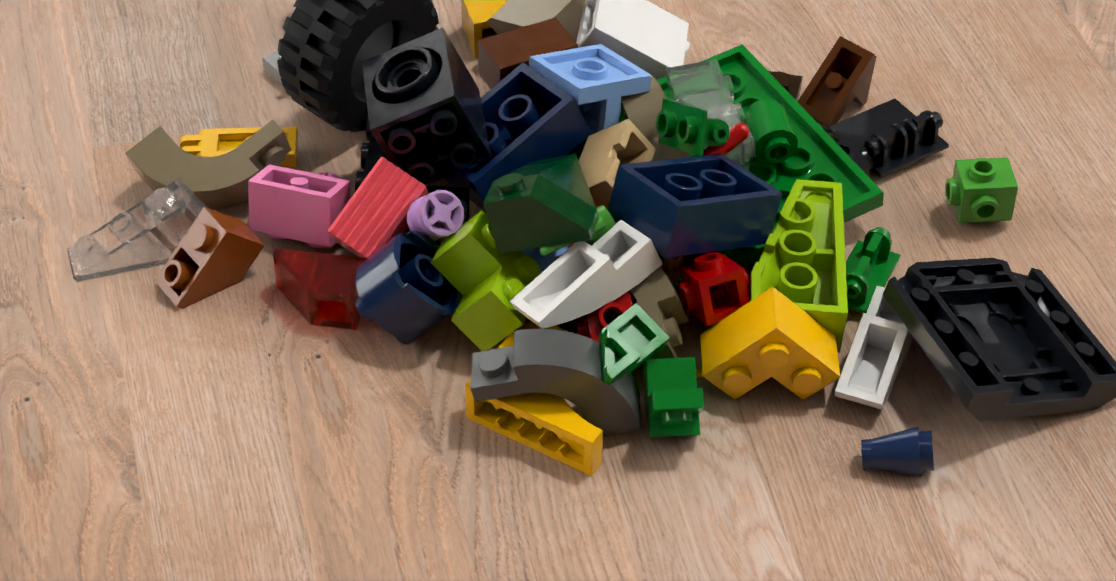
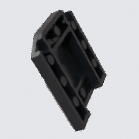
M996 258L916 262L908 267L905 276L899 280L894 276L888 281L882 295L965 408L978 421L1096 410L1116 398V361L1042 270L1031 268L1028 276L1011 271L1007 261Z

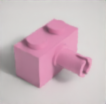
M269 164L248 181L249 228L251 231L265 233L272 239H292L306 242L313 248H331L336 242L331 238L327 230L350 200V181L340 179L333 172L328 176V171L315 174Z

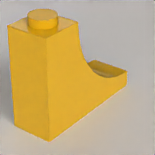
M526 318L525 323L515 331L542 328ZM557 325L544 328L567 331L565 329L558 327ZM514 332L498 348L513 346ZM471 379L465 384L467 419L590 476L602 464L603 430L579 416L564 398L547 393H525L476 402L470 390Z

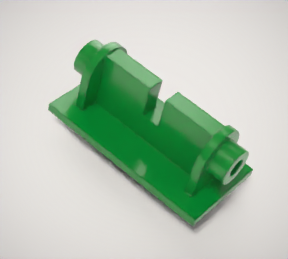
M663 98L662 109L658 113L656 128L659 134L658 143L697 156H703L704 146L723 145L730 136L729 126L721 119L707 118V110Z
M877 227L868 231L864 242L857 241L846 261L847 304L851 310L867 313L876 286L885 288L900 259V254L891 252V235L885 228Z

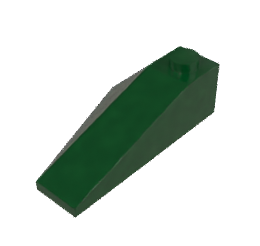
M576 154L532 161L493 181L483 202L499 254L591 240L599 218Z

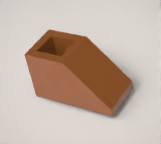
M203 207L154 281L176 307L184 309L239 283L265 245L242 220Z

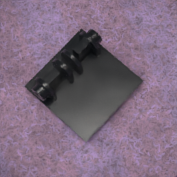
M895 98L828 127V131L839 141L849 138L856 148L866 147L872 158V171L880 178L949 148V144L938 135L939 128L943 125V119L938 112L926 110L921 112L919 116H915Z

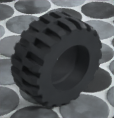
M297 0L293 5L296 8L291 18L287 17L284 23V38L279 39L278 53L281 59L277 60L280 77H282V85L293 101L336 129L350 132L366 131L368 108L362 61L438 30L436 25L439 24V19L433 1Z

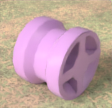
M436 190L416 199L409 206L407 212V224L410 231L423 233L434 241L456 233L464 220V208L461 201L447 190Z

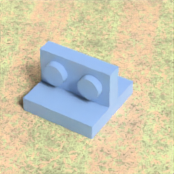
M602 44L530 56L529 59L530 68L575 98L593 134L619 123L622 96L650 91L651 74Z

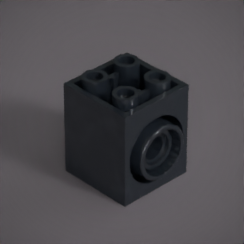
M443 27L362 61L370 131L390 162L426 185L492 158L479 88Z

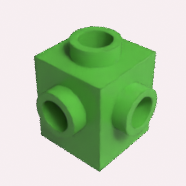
M1009 158L955 160L953 177L948 178L945 183V197L947 204L954 206L958 222L1012 220L1018 185Z

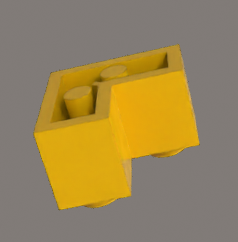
M773 286L700 334L703 377L734 400L770 377H773L802 400H805L841 377L836 335Z

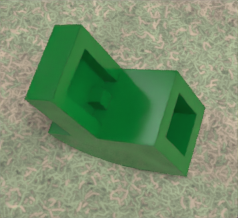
M695 357L648 359L645 361L642 372L649 437L700 436L699 415L704 409L703 388H697Z

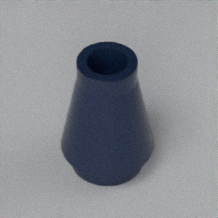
M918 426L873 439L861 440L863 470L876 469L922 476V471H934L932 431H919Z

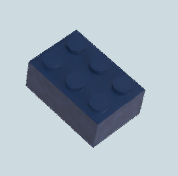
M521 63L481 97L492 158L443 178L453 187H469V199L485 211L483 202L493 181L532 161L565 156L590 136L592 132L574 97L525 63Z
M723 154L619 165L608 211L616 223L622 220L650 238L660 258L677 260L680 256L714 253V251L727 249L745 250L748 246L765 244L770 233H772L783 193Z

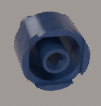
M409 231L406 235L398 234L365 260L356 272V287L359 298L356 299L355 304L359 314L369 322L376 321L384 330L395 336L399 342L405 345H409L416 339H419L449 316L458 307L463 297L431 264L440 245L418 231Z

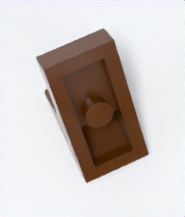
M840 36L797 102L817 123L826 128L838 123L852 100L863 106L866 104L876 61L875 54Z

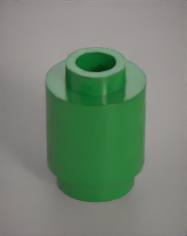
M769 98L758 100L748 108L745 124L750 130L749 138L755 156L760 161L768 164L780 163L790 158L797 150L798 139L786 108L776 100Z

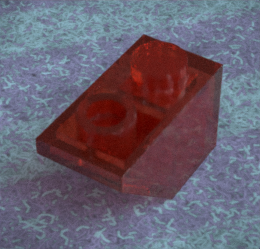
M275 248L273 260L277 288L310 325L357 330L361 315L355 304L356 299L359 298L356 287V272L366 258Z

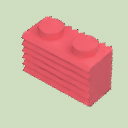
M381 156L327 231L335 242L365 261L392 238L400 233L403 234L407 230L409 206L416 199L429 194L427 187Z

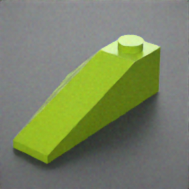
M796 179L780 212L779 221L765 243L759 262L756 261L751 271L750 301L773 286L836 335L838 353H840L848 316L842 183Z

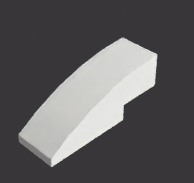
M620 220L592 246L585 241L575 242L518 293L510 303L513 308L544 329L589 314L616 300L641 283L663 263L652 240Z
M876 286L867 313H863L834 396L882 410L902 368L913 336L882 295L885 288Z

